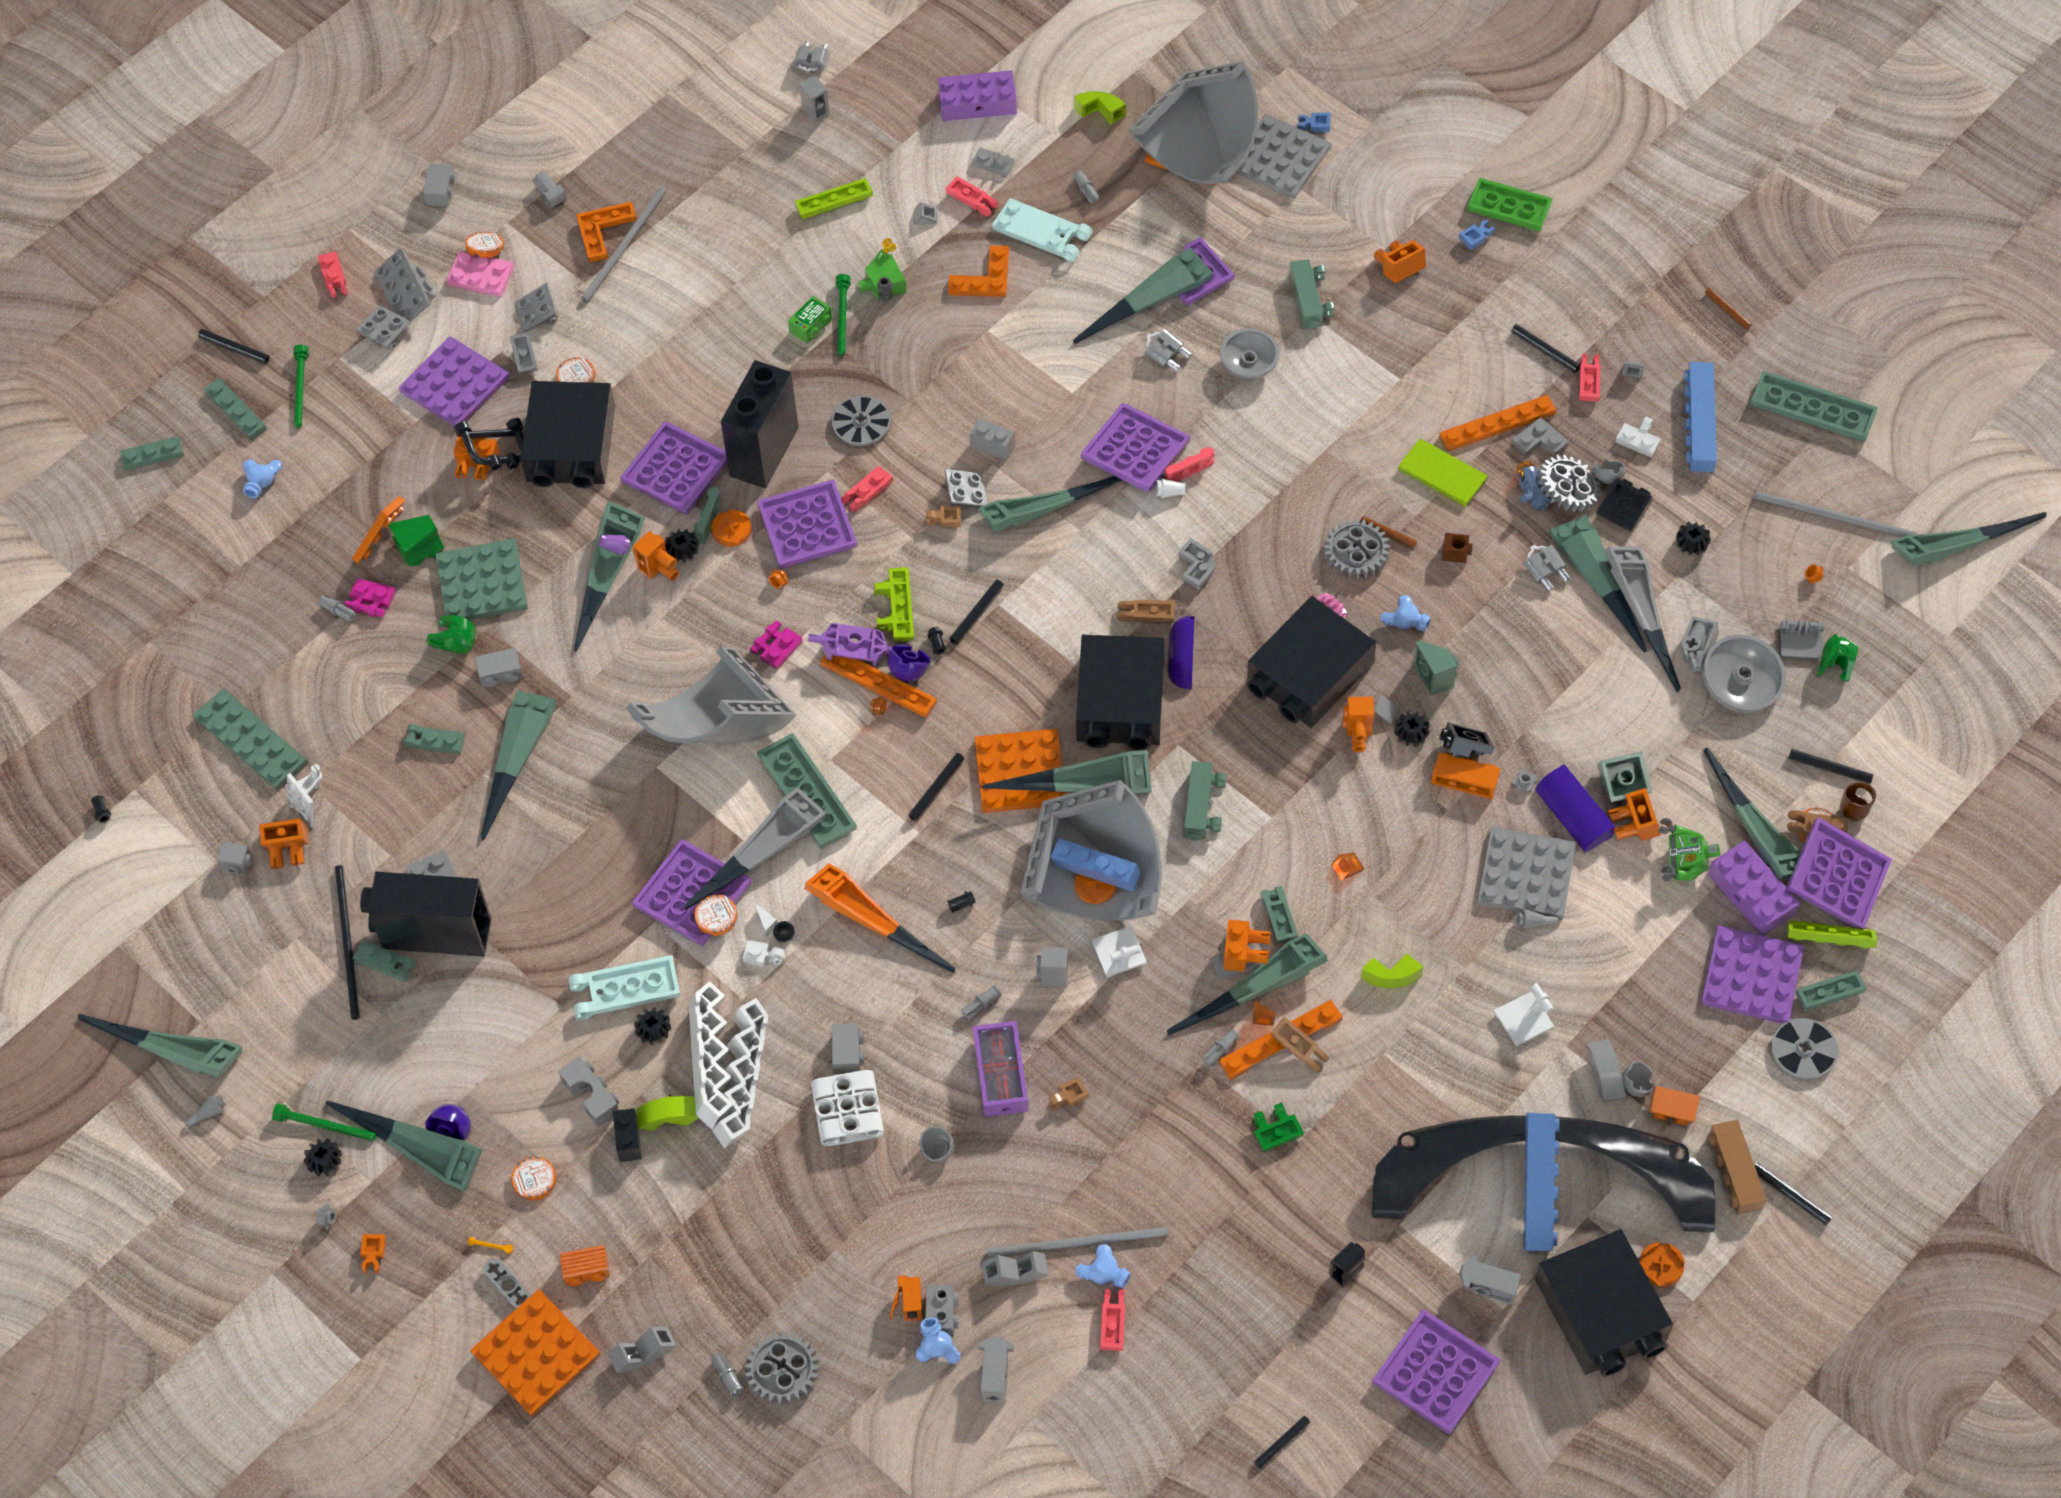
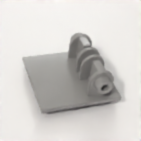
M548 283L543 284L516 301L525 332L544 320L549 321L551 324L557 322L558 315L556 314Z
M379 305L356 331L360 332L363 337H368L373 342L379 345L382 344L386 349L390 350L396 347L394 339L411 321Z
M945 469V482L948 485L947 492L951 500L950 506H960L961 509L963 504L985 506L988 504L981 473Z
M1789 619L1780 621L1781 657L1821 659L1824 623H1820V621L1808 622V620H1805V622L1799 620L1797 622L1789 621Z

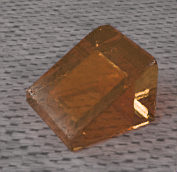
M1354 852L1340 854L1332 863V867L1341 880H1345L1365 869Z
M1254 1000L1252 1023L1274 1026L1275 1013Z

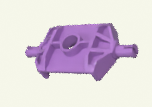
M831 623L825 633L822 632V636L809 633L808 642L820 643L828 660H831L832 655L872 661V667H876L883 658V655H889L892 647H887L883 632L880 630L839 623ZM856 638L859 642H853L850 639Z

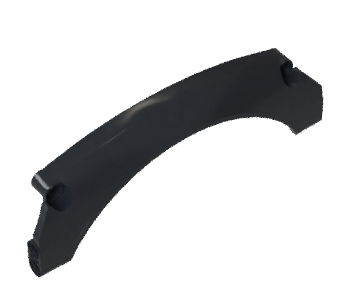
M1526 1115L1463 1119L1402 1133L1397 1138V1146L1394 1145L1375 1166L1372 1217L1403 1219L1416 1197L1434 1179L1451 1166L1482 1150L1502 1144L1525 1141ZM1555 1116V1118H1559V1132H1555V1141L1588 1148L1625 1165L1659 1193L1674 1212L1683 1231L1714 1232V1180L1695 1158H1689L1687 1146L1625 1126L1594 1120ZM1404 1136H1410L1413 1139V1146L1411 1148L1402 1146L1401 1140ZM1675 1147H1679L1683 1152V1156L1679 1160L1672 1156V1150Z

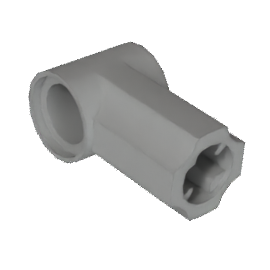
M547 172L536 174L533 184L540 191L549 208L567 200V195L562 186L556 185Z

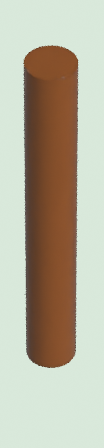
M1709 287L1705 291L1708 297L1746 330L1751 327L1752 324L1713 289Z
M1362 516L1360 523L1363 519H1365L1366 525L1373 522V528L1379 526L1380 532H1385L1386 536L1415 548L1417 540Z

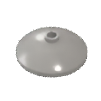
M1245 328L1237 330L1225 338L1221 345L1220 358L1224 367L1232 374L1242 378H1259L1270 373L1276 367L1279 360V347L1275 339L1268 333L1259 329Z

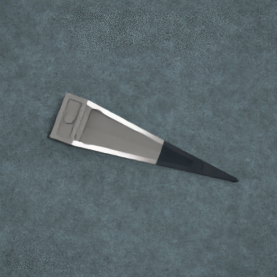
M1608 547L1605 554L1612 566L1610 571L1678 693L1681 687L1661 628L1649 563L1641 547Z
M797 787L777 804L739 850L685 904V910L810 833L812 828L826 818V812Z

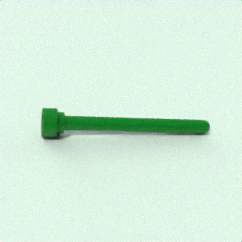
M839 274L835 278V285L839 290L838 355L844 356L846 353L847 290L851 286V277L847 274Z
M299 344L293 348V356L297 360L294 426L296 428H301L304 370L305 361L309 357V347Z
M277 1103L273 1109L272 1120L278 1122L292 1120L373 1141L376 1138L374 1132L293 1112L284 1104Z

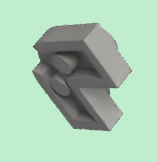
M1190 538L1178 551V556L1192 564L1184 573L1183 580L1200 590L1213 575L1215 561L1212 552L1208 548Z

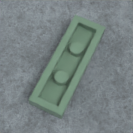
M179 436L120 450L125 471L184 456Z
M1856 970L1796 990V995L1804 1011H1808L1865 993L1866 987Z

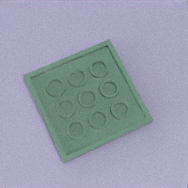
M516 538L435 553L445 616L456 615L467 620H473L528 609Z

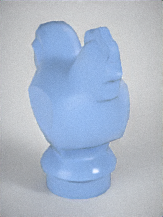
M250 459L245 461L243 469L246 472L248 482L244 484L243 493L250 498H258L259 494L262 493L261 488L269 486L273 482L275 475L278 474V471L282 470V462L272 460L270 464L262 465Z
M1407 595L1400 596L1398 599V609L1395 612H1384V614L1380 615V621L1384 625L1395 626L1401 630L1416 627L1417 631L1425 632L1431 621V617L1427 616L1426 613L1419 614L1417 607L1412 603V599Z
M1106 1244L1098 1246L1096 1250L1097 1258L1091 1265L1080 1263L1079 1266L1075 1267V1274L1079 1276V1279H1090L1100 1285L1113 1281L1115 1287L1122 1289L1131 1277V1272L1127 1271L1126 1268H1118L1117 1261L1112 1256V1250Z
M927 1318L923 1320L920 1324V1332L924 1336L921 1346L916 1350V1358L921 1362H927L932 1357H944L948 1363L956 1364V1362H959L961 1353L957 1352L956 1347L953 1346L950 1335L941 1331V1324L938 1322V1319Z

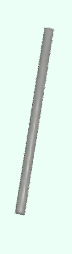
M659 188L581 297L584 302L590 300L665 195V189Z
M1758 491L1755 495L1757 500L1901 537L1917 533Z
M1167 1227L994 1247L988 1248V1257L1168 1236Z

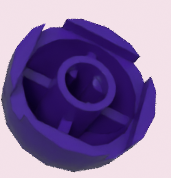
M894 645L889 653L888 668L897 679L907 683L908 681L920 679L926 673L930 658L921 650H918V653L912 651L911 646Z
M444 1104L432 1111L425 1121V1127L428 1130L466 1141L471 1132V1120L462 1107Z

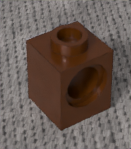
M1445 533L1442 561L1466 563L1467 555L1471 556L1473 545L1469 543V535Z

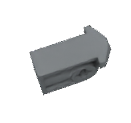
M1693 616L1682 639V655L1684 661L1687 664L1690 663L1692 670L1695 672H1702L1705 656L1716 643L1719 636L1718 622Z
M1473 1255L1466 1263L1461 1265L1459 1277L1465 1289H1470L1473 1293L1514 1305L1521 1274L1478 1262V1256Z
M991 1337L980 1342L978 1346L979 1350H984L981 1381L982 1401L1006 1403L1009 1360L1007 1354L1008 1352H1013L1014 1346L1002 1337Z

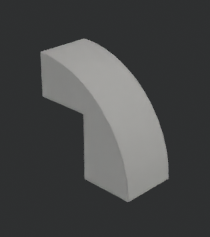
M1606 1039L1587 1043L1589 1064L1597 1074L1598 1090L1601 1098L1604 1101L1626 1097L1620 1066L1610 1041Z
M1031 1251L1018 1259L997 1255L981 1263L985 1285H1018L1049 1275L1045 1254Z
M651 1327L635 1343H619L608 1353V1356L616 1372L623 1373L654 1362L676 1347V1344L667 1327Z

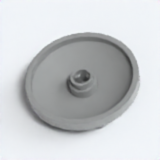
M1731 635L1722 638L1710 648L1703 661L1702 676L1708 692L1719 704L1739 713L1764 711L1778 700L1784 690L1786 672L1780 656L1770 645L1756 637Z

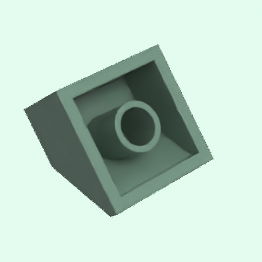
M1420 640L1417 641L1413 664L1430 694L1433 696L1453 688L1458 667L1456 657L1452 656L1446 648Z
M1642 751L1603 760L1597 764L1603 788L1610 802L1627 799L1625 794L1646 788L1648 794L1652 793Z

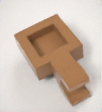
M940 506V511L927 510L926 525H935L940 522V527H961L960 506Z
M1076 1077L1060 1085V1093L1050 1096L1048 1104L1052 1111L1060 1108L1064 1103L1071 1107L1088 1099L1089 1093L1079 1077Z

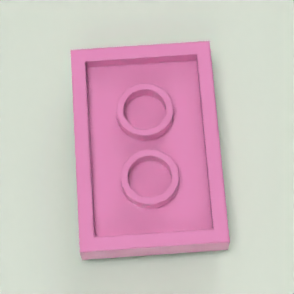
M459 251L446 282L448 286L502 297L513 272L514 263L496 258H481L476 254L473 256L467 252Z

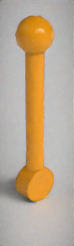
M469 1237L467 1240L470 1246L476 1244L504 1250L506 1254L513 1252V1247L510 1244L502 1246L479 1241L474 1237Z

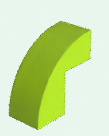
M1090 91L1074 96V109L1082 118L1097 110L1110 125L1126 117V104L1112 94Z
M1408 953L1391 970L1373 957L1362 968L1361 979L1381 988H1400L1418 980L1422 976L1424 966Z
M692 1096L660 1098L636 1108L638 1129L654 1131L665 1122L688 1126L699 1118L696 1116L695 1097Z

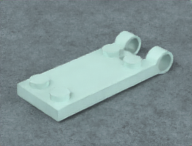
M1011 198L992 224V230L1060 256L1070 262L1075 261L1079 255V249L1072 244H1068L1072 237H1077L1081 241H1088L1093 233L1092 228L1087 224L1082 223L1078 225Z
M672 955L583 974H574L568 978L571 991H582L587 986L590 987L592 1001L581 1002L574 1006L575 1018L578 1020L589 1019L595 1014L681 997Z

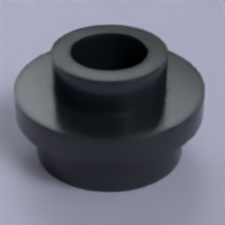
M787 921L777 923L773 929L775 939L780 942L790 941L795 934L793 925ZM782 931L788 932L787 934H780Z

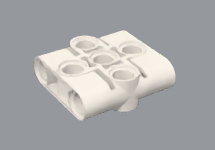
M862 1070L828 1076L811 1082L822 1146H835L874 1139L884 1134L873 1071ZM842 1086L849 1087L847 1090H839ZM867 1102H873V1103H874V1104H873L872 1106H870V1107H867V1106L864 1105V1104L867 1103ZM845 1106L852 1107L850 1110H843ZM823 1110H830L828 1114H821ZM848 1126L856 1127L854 1130L851 1131L846 1130Z

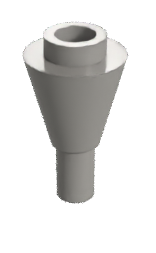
M1522 908L1521 912L1517 913L1516 922L1521 930L1543 925H1557L1558 919L1555 916H1544Z
M211 1094L198 1112L186 1121L192 1128L201 1120L225 1112L224 1107L226 1103L220 1095L215 1097V1095Z

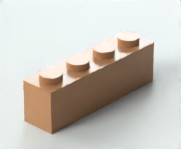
M1738 1119L1712 1125L1707 1136L1708 1142L1711 1147H1714L1716 1153L1715 1162L1717 1167H1721L1723 1173L1722 1182L1725 1188L1728 1187L1731 1207L1735 1208L1737 1215L1763 1209L1767 1200Z

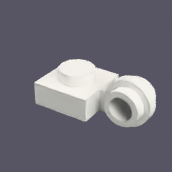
M748 940L743 955V963L764 966L766 959H769L770 963L780 965L786 956L781 948L774 947L769 951V944Z

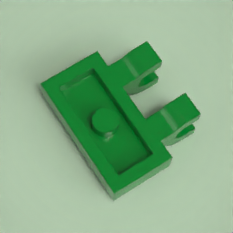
M1282 1102L1274 1105L1273 1114L1278 1120L1268 1125L1262 1111L1253 1115V1122L1257 1127V1130L1254 1131V1136L1263 1153L1304 1135L1295 1114L1288 1116Z

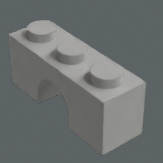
M579 1056L560 1069L558 1074L562 1083L573 1096L582 1090L592 1092L591 1097L583 1102L585 1112L595 1125L600 1127L613 1118V1111L619 1110L617 1105L619 1100L613 1092L610 1094L605 1089L607 1085L600 1076L596 1078L593 1074L595 1071L588 1061L584 1062Z

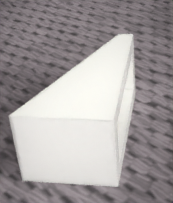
M757 904L755 906L756 912L767 937L773 931L777 920Z

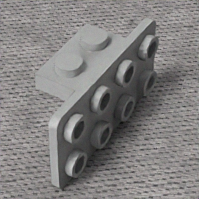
M398 249L375 271V275L393 312L410 321L429 306L430 301L436 297L433 291L434 287L426 277L425 269L420 265L416 266L411 263L402 249Z

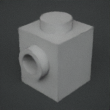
M223 842L217 862L222 871H227L231 874H246L248 867L252 865L253 855L247 845Z

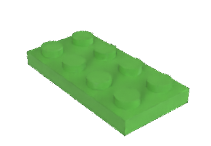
M1479 178L1467 211L1541 232L1553 198Z

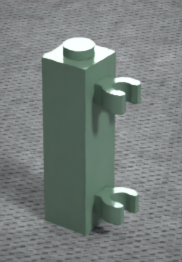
M1309 259L1291 261L1289 273L1303 329L1322 326L1323 316L1333 317V310H1335L1333 302H1328L1324 305L1320 304L1315 280H1324V273L1326 271L1324 265L1311 268Z
M1192 761L1184 838L1191 840L1205 839L1206 829L1221 832L1222 818H1208L1211 785L1226 788L1227 774H1213V763Z

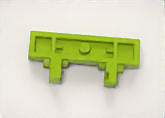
M909 567L888 568L889 579L884 580V582L874 583V595H887V598H890L891 614H889V617L884 619L877 617L876 619L877 630L893 632L894 642L914 641Z

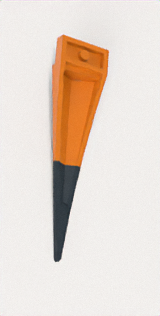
M828 863L805 883L804 889L822 899L821 903L946 970L955 973L953 965L933 952L897 923L844 871Z

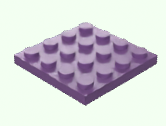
M449 336L398 388L400 393L452 426H455L459 422L468 421L510 378V375L506 370Z
M1122 402L1081 452L1080 458L1149 493L1155 486L1156 481L1163 476L1165 469L1175 461L1190 442V436Z
M664 421L620 479L622 483L688 515L727 465L726 451Z
M834 479L757 501L780 569L857 547V541Z
M1817 817L1812 824L1786 890L1851 927L1864 929L1892 859Z
M681 839L634 899L632 905L703 947L711 937V934L703 933L696 925L694 914L699 902L685 910V904L725 863ZM743 874L711 895H724L736 904L750 886L752 880Z
M1718 925L1701 1004L1781 1024L1789 1022L1804 945Z
M1423 1309L1373 1378L1372 1383L1450 1435L1501 1360Z

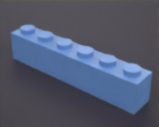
M1690 362L1688 370L1685 369L1684 381H1687L1684 397L1688 398V402H1685V414H1688V418L1685 421V430H1689V435H1686L1685 442L1686 447H1689V451L1686 453V463H1689L1690 471L1714 472L1717 462L1714 363Z
M1526 1112L1524 1250L1553 1251V1246H1557V1232H1554V1223L1558 1221V1210L1554 1209V1200H1558V1187L1554 1186V1177H1558L1559 1173L1558 1164H1555V1155L1559 1154V1141H1555V1132H1559V1118H1555L1554 1113Z

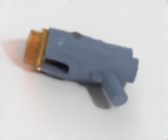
M1531 461L1521 462L1516 467L1519 484L1524 492V495L1520 497V501L1522 503L1529 501L1534 510L1543 511L1549 507L1551 499L1550 497H1545L1546 491L1540 490L1543 485L1538 484L1540 480L1537 478L1539 474L1538 469Z

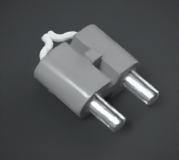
M805 41L804 45L800 46L797 50L793 66L797 70L807 73L809 71L823 72L829 58L828 45L823 44L821 48L816 47L815 50H811L810 42Z
M1164 329L1161 333H1149L1146 336L1148 339L1146 346L1148 348L1145 354L1162 367L1168 365L1177 372L1180 366L1171 360L1172 357L1178 352L1187 359L1192 355L1183 347L1184 342L1167 329ZM1156 335H1158L1157 339H1155V340L1149 345V343H1150V341H1151L1150 337H1155Z
M1535 545L1530 547L1531 551L1527 555L1528 559L1523 564L1537 583L1542 582L1549 592L1554 589L1548 579L1550 575L1553 576L1559 573L1564 582L1570 580V576L1564 569L1566 564L1553 545L1547 548ZM1534 549H1543L1540 553H1536L1533 556H1531V554H1533Z

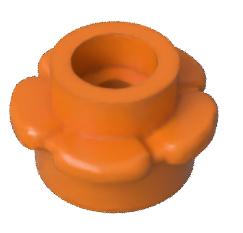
M1812 564L1806 569L1804 575L1809 583L1814 584L1822 580L1824 569L1822 566Z
M773 570L769 576V582L774 588L780 589L787 585V575L782 570Z

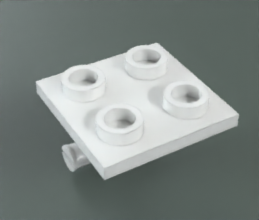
M314 764V767L312 765L311 773L299 781H296L291 773L287 774V803L291 808L296 809L299 818L306 822L310 828L314 827V804L308 794L313 788H320V781L322 780L320 766Z
M1131 926L1091 940L1106 978L1147 964Z
M1538 984L1530 987L1532 992L1494 1010L1495 1015L1516 1047L1554 1028L1553 1023L1547 1016L1548 1013L1554 1010V1007L1549 1002L1547 993H1543Z

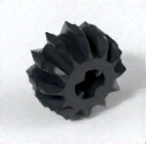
M1688 521L1686 526L1681 525L1676 533L1677 547H1682V553L1688 551L1689 556L1693 552L1699 556L1701 551L1705 552L1711 542L1710 530L1705 529V524L1699 526L1697 521L1694 524Z
M678 528L677 533L670 532V537L665 539L667 553L677 559V562L682 560L685 563L687 558L693 560V555L698 554L699 542L694 532L689 533L687 528L683 532Z
M1408 711L1406 715L1401 714L1399 720L1395 721L1394 733L1395 736H1398L1399 742L1406 741V746L1413 743L1416 747L1418 742L1423 744L1425 738H1428L1430 724L1426 721L1425 715L1419 717L1418 711L1415 715Z
M654 1007L651 1012L644 1009V1015L638 1014V1021L634 1022L636 1036L640 1037L643 1043L649 1040L651 1045L656 1040L661 1044V1038H668V1031L672 1029L670 1017L665 1015L662 1009L657 1012Z
M318 1138L316 1145L310 1143V1150H304L306 1156L304 1163L308 1166V1171L311 1173L315 1172L318 1177L323 1172L325 1176H328L330 1170L336 1172L337 1168L335 1165H341L342 1163L340 1159L342 1152L338 1149V1144L335 1142L331 1143L328 1138L323 1143Z

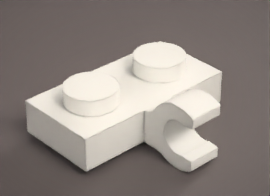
M1645 417L1640 429L1624 423L1615 442L1652 458L1661 442V438L1648 433L1652 427L1653 419Z

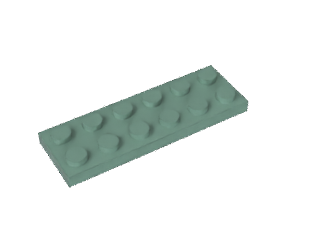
M1766 371L1762 372L1750 403L1751 406L1866 442L1878 409L1876 406Z
M224 688L193 714L194 719L276 790L280 789L287 782V774L291 773L294 776L308 764L306 758Z
M793 733L757 752L758 758L784 796H787L798 787L826 812V818L812 828L810 832L820 849L857 830V825Z

